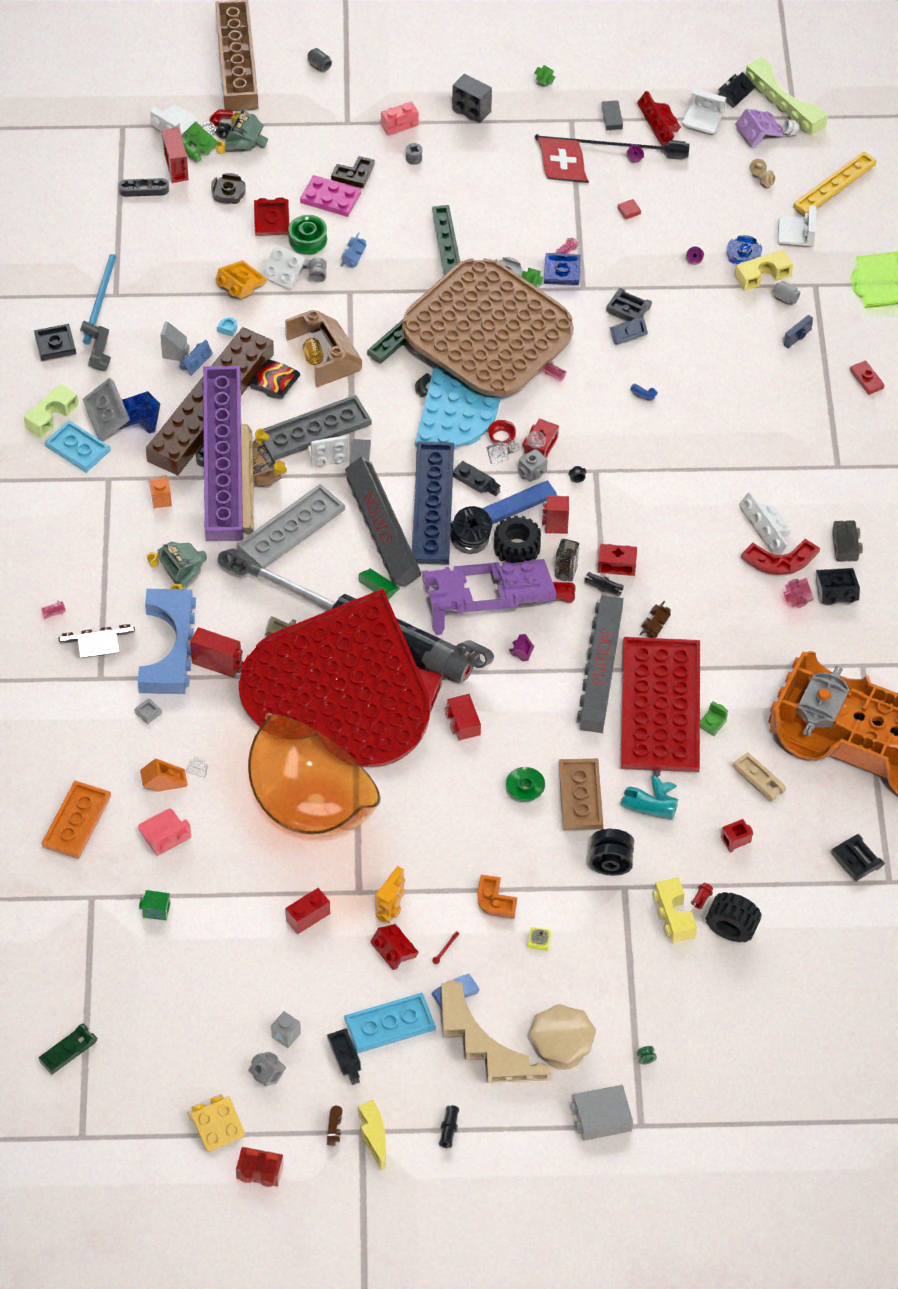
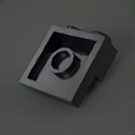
M854 568L816 570V579L822 603L834 604L841 601L853 603L859 601L860 586Z

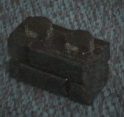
M834 521L832 536L836 561H857L859 554L863 553L862 542L858 541L861 532L860 528L856 527V521Z
M564 538L561 539L556 553V579L568 582L573 581L578 568L580 543Z

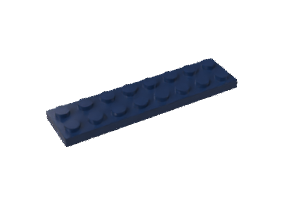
M418 441L412 541V553L417 563L449 564L454 443Z

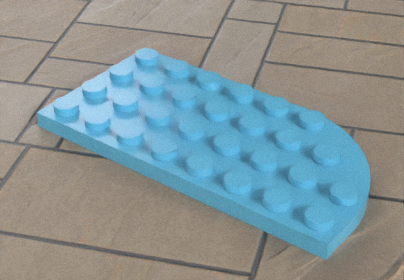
M435 363L415 440V447H417L418 441L454 443L455 450L458 446L465 444L469 446L477 442L483 434L489 432V425L496 420L501 396L483 395Z

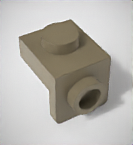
M271 616L268 619L265 635L269 636L279 630L296 624V620L292 619L289 623H286Z

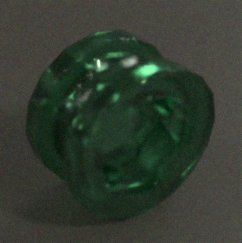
M644 1046L637 1050L636 1054L639 1057L640 1064H650L657 1059L653 1046Z

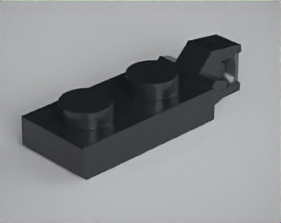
M462 461L453 470V477L481 494L489 492L497 496L501 492V485L495 482L494 478L465 461Z
M347 1028L327 1034L328 1042L343 1076L348 1075L352 1085L360 1083L358 1071L361 1070V1062Z

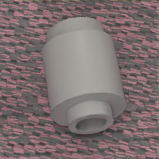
M784 281L776 283L773 289L776 298L789 304H796L801 295V291L797 287Z

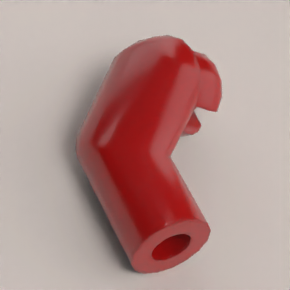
M218 109L210 116L211 125L217 127L222 118L231 119L233 110Z

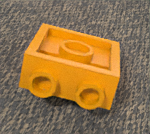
M241 260L219 268L215 280L220 287L229 290L230 295L241 299L252 295L254 288L265 285L267 278Z
M399 866L394 869L375 895L376 917L384 923H390L401 912L400 901L405 894L404 869Z

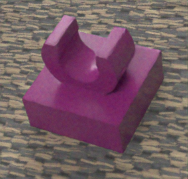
M519 634L518 639L512 642L514 648L509 649L513 656H518L521 661H528L534 645L526 634Z

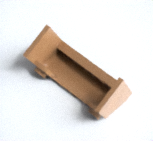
M310 310L285 319L287 341L320 329L332 347L328 351V359L330 361L314 366L316 387L352 375L362 369L360 355L338 321L317 310Z

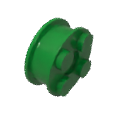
M301 215L293 219L289 225V243L291 247L297 252L304 254H316L322 250L327 244L326 223L315 215Z

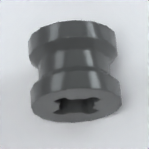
M411 143L406 146L407 163L417 165L422 162L421 145Z

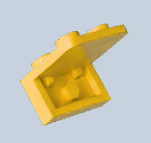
M216 1095L210 1098V1103L203 1105V1102L191 1107L192 1111L187 1112L190 1121H194L207 1151H213L245 1135L230 1096Z

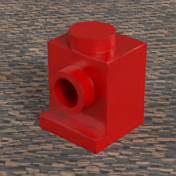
M744 819L723 826L721 831V839L730 853L734 852L736 848L751 843L752 836L754 835L752 827L749 824L747 825Z

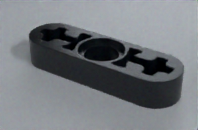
M163 178L125 179L119 183V193L124 197L163 196L169 192V182ZM141 186H148L147 189H140Z

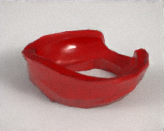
M507 420L494 421L488 427L490 439L495 444L506 445L511 443L516 436L515 425ZM499 431H505L509 437L507 440L500 441L495 440L493 435Z

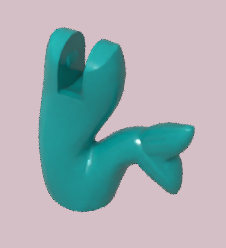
M652 775L651 779L655 798L639 788L626 787L624 791L625 796L622 797L620 802L621 806L639 813L673 820L678 806V799L668 796L666 793L676 788V784L671 782L663 783L657 776Z

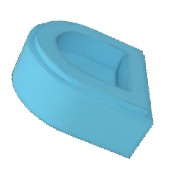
M231 317L223 318L217 326V332L232 337L238 329L237 321Z

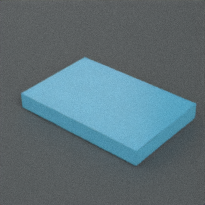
M70 420L45 442V447L85 473L111 451L109 445Z

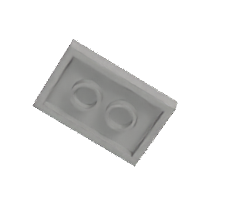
M108 378L83 398L98 439L101 441L107 439L130 421L115 382L111 378Z

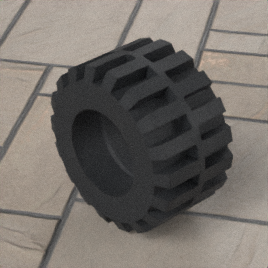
M518 515L514 516V518L509 516L506 520H501L500 525L497 524L494 531V551L496 556H499V560L507 561V563L536 560L541 548V530L538 528V524L536 522L533 523V520L530 518L526 519L525 516L518 517ZM520 539V540H523L524 542H519V543H517V542H512L511 540Z
M722 892L715 896L705 919L709 928L716 934L730 941L741 943L752 939L761 920L762 913L749 899L739 894Z

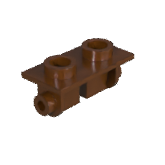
M665 601L659 605L655 604L649 613L652 615L650 618L647 617L642 623L641 627L643 629L639 634L640 636L644 632L647 633L648 638H656L663 628L662 625L671 616V609L663 606Z

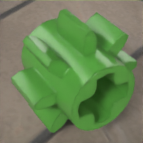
M543 65L542 68L537 67L534 72L537 75L536 80L544 85H547L548 82L552 84L556 78L553 75L554 70L546 65Z
M529 267L527 272H522L521 276L535 287L537 284L541 285L544 278L540 276L541 271Z

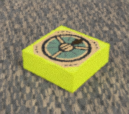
M531 927L528 948L548 951L551 930Z

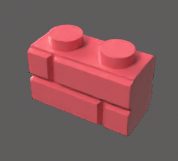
M413 102L389 108L381 112V126L388 136L418 126L419 112Z

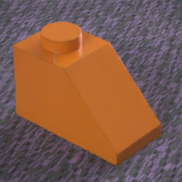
M167 475L148 478L153 508L172 506Z
M155 758L140 770L142 785L148 789L159 792L188 786L185 769Z

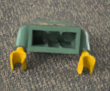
M242 109L240 113L235 112L234 117H231L233 126L225 139L226 142L224 143V141L219 140V144L215 149L218 154H223L226 149L251 150L255 143L264 148L269 139L260 134L264 125L258 120L256 115L249 114Z
M169 542L163 544L157 550V553L150 552L147 555V560L151 567H156L160 560L176 582L180 581L179 584L171 585L170 589L187 587L201 572V566L207 560L206 552H197L191 543Z

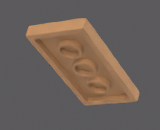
M598 758L559 759L563 830L603 829Z

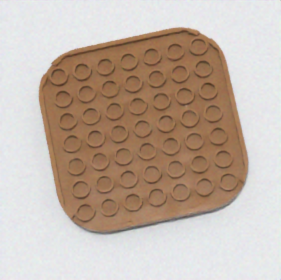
M483 258V260L467 259L454 266L406 310L402 324L404 337L413 348L475 391L489 396H507L522 389L567 347L572 339L574 327L571 314L562 304L503 264Z

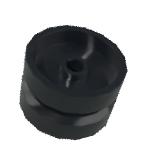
M612 828L596 831L591 836L590 867L603 875L617 876L628 873L633 867L635 840L632 835L626 831Z

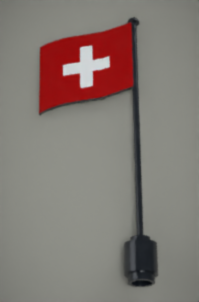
M535 135V139L539 141L542 150L544 171L548 179L589 183V180L585 173L583 153L579 142L626 147L638 145L641 148L665 150L668 157L683 159L684 157H689L690 143L669 140V143H666L665 146Z

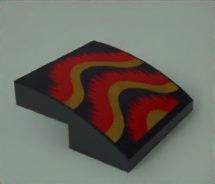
M267 359L251 379L249 385L251 389L265 391L269 397L282 399L301 374L290 366Z

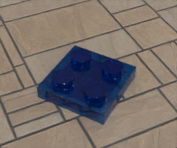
M546 253L544 284L579 285L581 254Z

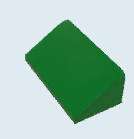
M371 568L359 573L360 583L374 592L384 588L388 600L400 589V587Z

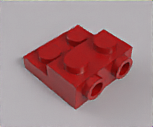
M278 197L274 200H268L267 198L254 200L255 236L289 234V199Z

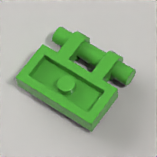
M196 121L184 132L187 138L182 139L188 156L197 162L201 160L200 154L202 152L208 155L219 144ZM193 143L196 145L195 148H191L190 146Z

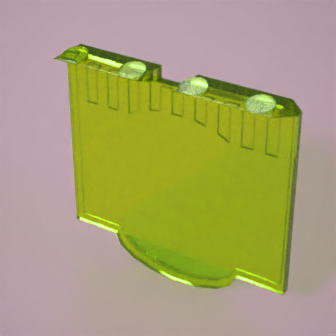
M898 251L857 256L858 267L852 272V287L856 295L863 298L865 308L898 304Z

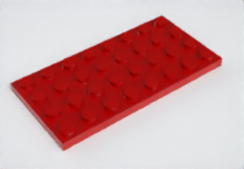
M643 637L623 638L621 769L700 771V640Z

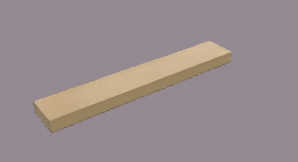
M241 424L243 529L248 535L254 532L253 437L250 426L248 424Z

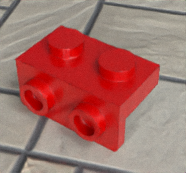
M396 924L378 928L370 941L392 970H396L402 961L416 958L419 953Z

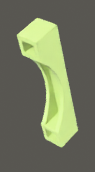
M763 57L746 65L745 75L757 89L765 94L770 101L774 102L781 111H784L791 119L795 120L804 131L813 135L827 126L828 114L817 105L800 101L787 94L775 80L773 66Z

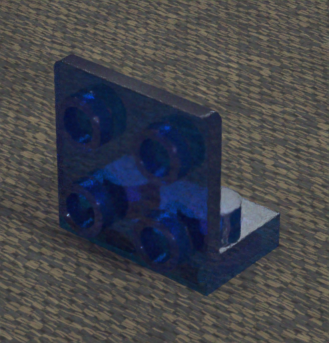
M149 391L122 399L130 421L119 429L139 423L149 434L155 432L161 405Z

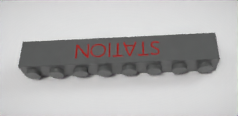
M361 456L345 469L347 481L354 489L353 494L360 503L359 508L366 516L365 521L372 530V537L378 543L377 548L385 559L384 564L390 570L392 581L406 587L422 574L372 462Z
M601 595L600 603L596 602L595 614H598V616L593 618L592 629H595V633H591L590 644H593V647L588 649L587 659L590 660V664H586L585 675H588V677L583 679L582 691H585V695L580 697V706L583 708L582 711H578L577 722H580L581 731L603 733L624 598Z

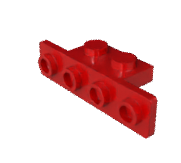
M645 91L637 104L660 144L665 146L666 143H669V140L674 139L673 132H678L681 127L677 118L670 110V106L666 103L655 102L649 91Z

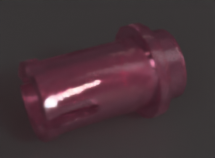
M573 237L567 238L566 242L556 249L557 255L562 259L565 258L572 250L577 249L578 242Z
M552 361L548 362L543 368L546 375L550 374L560 381L567 374L566 370L554 365Z
M59 600L55 604L41 607L44 619L57 614L63 615L66 612L63 601L59 602Z

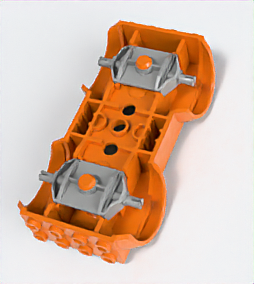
M802 651L800 657H796L793 662L792 668L794 669L792 673L788 672L786 676L785 687L781 686L778 692V701H774L771 706V715L768 723H770L769 731L777 734L782 745L799 758L820 760L828 756L835 757L887 778L894 792L898 794V736L890 733V729H898V693L871 683L868 675H865L862 679L840 676L843 671L842 667L835 666L832 672L821 665L817 660L816 652ZM858 713L863 715L865 719L863 721L857 719L856 721L853 716ZM873 721L883 723V725L876 726L873 724Z

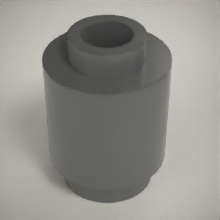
M319 48L309 51L307 59L309 63L320 71L330 69L332 60Z

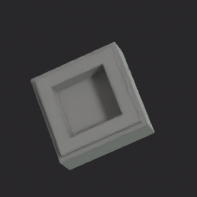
M150 698L134 709L135 713L146 724H149L162 714V709Z

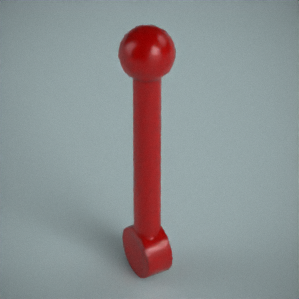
M455 931L438 956L432 959L433 964L437 965L440 963V958L458 937L459 932Z

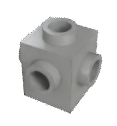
M534 449L528 454L521 456L518 471L522 477L531 482L547 472L548 459L537 449Z
M265 1052L253 1057L252 1065L248 1071L256 1081L269 1086L277 1084L287 1067L278 1060L274 1053Z

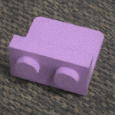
M745 109L735 123L751 147H756L765 134L783 137L785 134L782 132L781 125L775 121L773 114L768 111Z

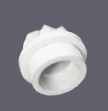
M793 119L786 120L782 127V132L786 133L787 136L796 135L800 130L799 124Z

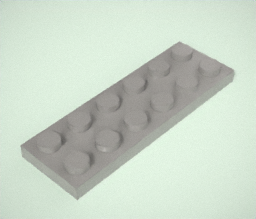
M319 484L237 543V549L253 557L258 566L266 568L343 512L345 504Z

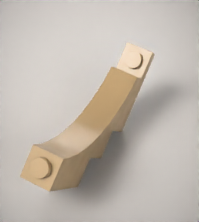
M449 980L441 983L443 1037H464L466 1060L486 1059L488 1083L547 1081L551 1079V1065L537 1063L530 1066L529 1055L518 1053L501 1045L479 1026L467 1006L462 982Z

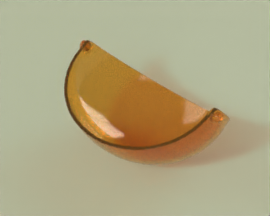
M267 713L265 716L266 721L261 725L253 739L248 758L250 785L257 802L265 813L284 828L310 837L337 836L353 830L367 820L379 805L381 797L376 784L364 768L340 746L310 726L286 716Z

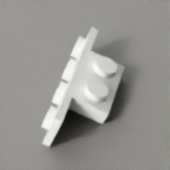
M747 492L739 506L774 555H781L788 546L783 536H789L792 532L778 513V509L775 506L760 505L751 492Z

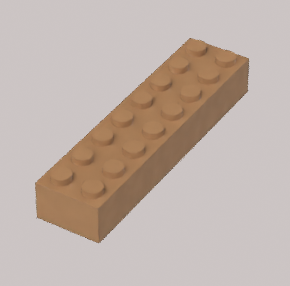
M249 0L215 1L225 110L259 109Z

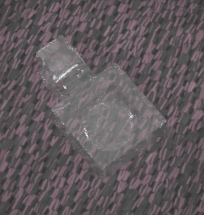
M514 440L508 443L501 441L486 447L490 464L493 466L509 460L508 454L520 450L519 444L515 443Z

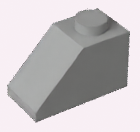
M165 321L160 334L162 358L181 361L190 351V344H187V336Z

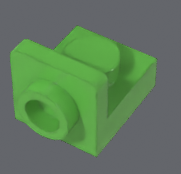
M712 701L709 711L700 720V729L715 736L727 722L728 710L723 705Z

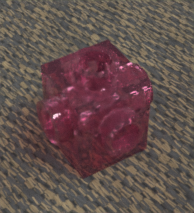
M807 578L801 580L793 579L785 585L786 591L783 594L786 602H791L792 608L803 607L807 605V602L814 600Z

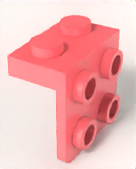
M170 808L138 825V830L157 856L191 838V827L187 819L181 821Z

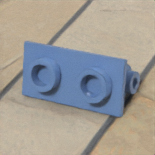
M359 232L355 238H350L347 244L349 249H345L341 256L343 259L341 267L344 263L348 264L350 268L357 266L360 255H362L367 246L365 239L358 238Z
M207 339L198 343L190 352V356L187 355L180 361L179 368L181 370H188L190 376L213 354Z

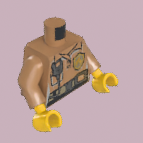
M261 428L255 432L257 439L253 441L254 487L271 486L276 480L282 479L281 474L287 472V468L284 467L285 463L281 460L275 462L266 444H262V441L269 439V435L264 433L265 430Z

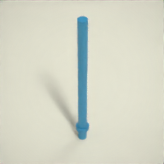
M115 254L109 255L89 319V323L93 325L96 324L115 263ZM84 332L83 343L89 344L93 336Z

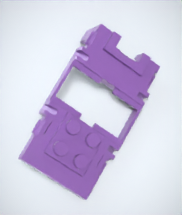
M544 559L519 563L503 561V566H500L498 562L454 566V571H450L449 567L436 571H422L425 589L429 590V585H437L438 590H429L433 608V630L436 635H442L445 629V611L453 610L463 613L514 608L522 603L556 600V590ZM493 573L494 579L498 580L499 583L497 588L501 599L473 601L470 589L464 588L463 583H467L465 575Z

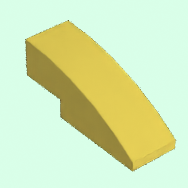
M372 1099L358 1106V1116L363 1123V1126H361V1137L382 1170L385 1168L386 1137L379 1109Z

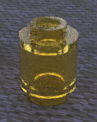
M309 338L304 341L302 347L306 360L311 365L320 364L324 357L320 341L316 338Z

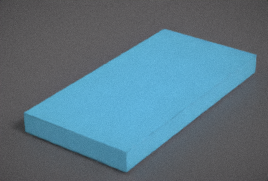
M423 992L344 1015V1020L357 1054L436 1030Z

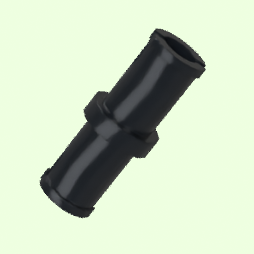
M591 572L587 573L586 576L589 578L585 577L586 584L617 596L622 594L620 590L623 591L624 585L613 582L605 576L600 577Z
M449 1105L446 1107L445 1119L441 1123L442 1133L439 1145L443 1148L452 1147L454 1132L458 1128L456 1122L460 1109L455 1105H451V1108Z

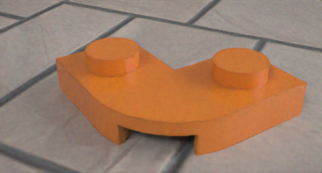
M481 874L477 893L480 908L493 916L514 919L518 897L499 895L501 877Z

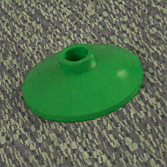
M520 767L510 772L507 776L506 789L517 800L532 801L540 797L544 792L545 779L534 768Z

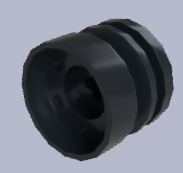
M468 506L459 510L454 517L451 530V540L455 548L466 554H476L484 550L488 545L492 530L491 517L484 509L476 506Z

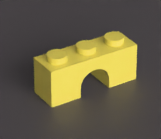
M784 250L773 252L737 264L735 278L742 289L747 291L760 286L763 273L772 275L775 281L792 276L793 263Z
M679 877L655 882V890L652 891L654 902H658L660 907L658 908L660 919L665 921L664 929L666 936H670L672 943L696 938L697 926L692 912H678L674 909L675 906L684 903L685 893Z

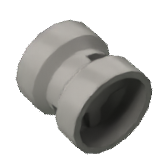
M322 258L310 260L309 279L316 283L323 282L326 279L327 262Z

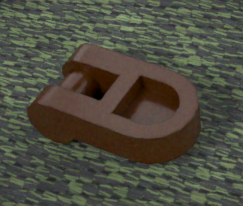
M333 1106L330 1110L327 1145L335 1146V1142H340L341 1129H337V1126L342 1121L343 1114L340 1106Z

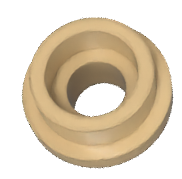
M772 170L764 171L761 176V184L770 188L775 183L776 176Z

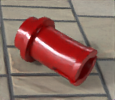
M708 883L698 886L699 890L691 901L692 905L696 903L694 907L697 909H702L708 897L713 895V887Z

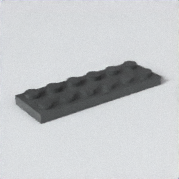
M353 395L264 428V433L269 435V439L262 441V444H266L274 460L307 449L308 446H311L312 441L339 437L372 425V420L357 395Z

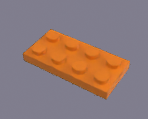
M74 780L42 841V847L79 859L111 798V792Z

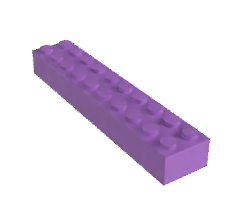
M240 366L203 367L206 541L243 540Z

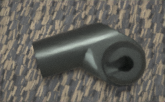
M428 373L415 383V390L421 397L425 396L428 392L426 385L431 380V375Z

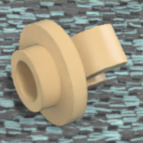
M755 159L750 163V171L755 176H761L767 170L766 162L762 159Z

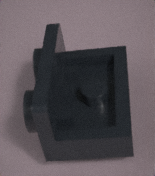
M741 72L738 76L734 74L728 79L730 83L728 85L724 83L718 89L719 93L717 95L726 97V101L734 108L756 86Z

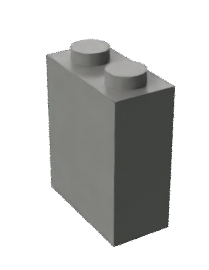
M623 1085L574 1094L570 1107L572 1115L577 1117V1121H575L576 1131L578 1134L581 1133L583 1141L632 1131L633 1119Z

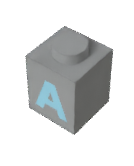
M283 1011L271 1025L272 1038L286 1048H289L301 1034L300 1021Z

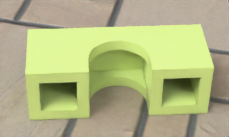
M60 384L48 396L40 400L33 409L26 412L24 415L25 428L42 439L54 428L53 418L50 414L61 413L67 417L79 406L77 394Z

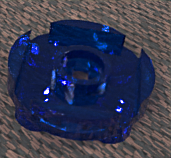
M739 235L734 240L732 238L727 245L729 262L740 264L761 257L762 245L757 243L756 238L749 235Z

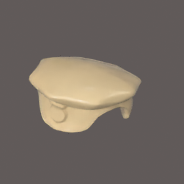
M557 1004L535 1015L530 1038L548 1064L556 1069L567 1070L577 1066L583 1057L590 1053L596 1035V1028L584 1010Z

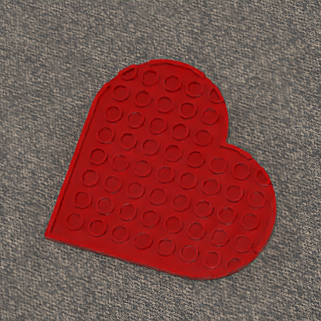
M384 588L270 634L256 645V648L250 655H247L241 668L239 680L240 698L247 714L256 725L272 735L288 739H301L318 734L325 747L334 756L355 766L380 767L402 759L420 743L429 725L431 712L429 695Z

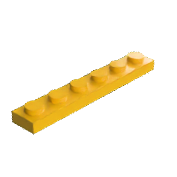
M862 152L795 201L793 208L805 216V213L809 212V206H816L817 209L873 168L877 160L866 152Z

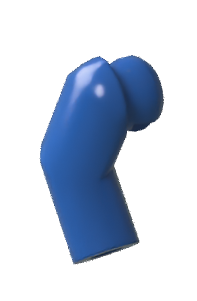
M634 383L630 388L633 393L648 400H654L655 396L658 395L657 390L653 387L647 391Z

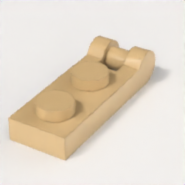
M749 752L734 762L733 767L759 789L768 801L772 802L776 799L777 794H782L786 791V786Z

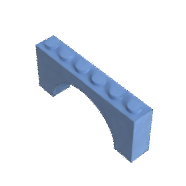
M147 588L145 600L146 615L156 616L166 621L173 628L177 637L174 647L165 658L151 665L139 666L138 691L139 693L185 694L186 687L190 685V675H187V671H191V659H188V656L191 655L190 640L194 635V628H191V624H195V613H192V610L196 609V597H193L192 590Z

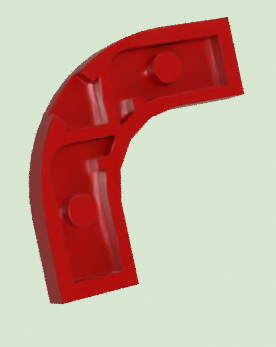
M804 539L789 554L774 555L752 542L741 554V559L765 573L785 575L795 573L806 567L818 555L820 547Z

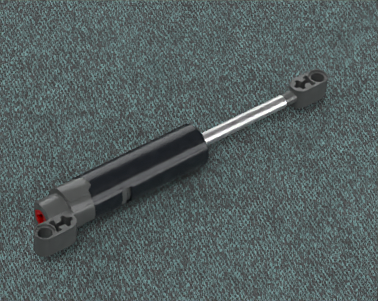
M228 549L220 552L218 555V563L223 568L238 575L251 574L326 611L356 599L348 594H343L334 602L258 566L253 557L237 549ZM228 554L231 557V562L228 560ZM396 618L417 668L441 674L442 680L450 677L458 682L465 681L469 678L473 667L483 668L490 665L494 660L493 652L476 642L467 640L455 646ZM480 654L485 657V662L481 661Z

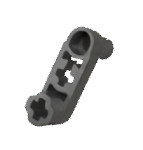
M84 320L80 331L94 336L95 339L88 364L106 371L111 357L103 354L109 329L100 325H93Z

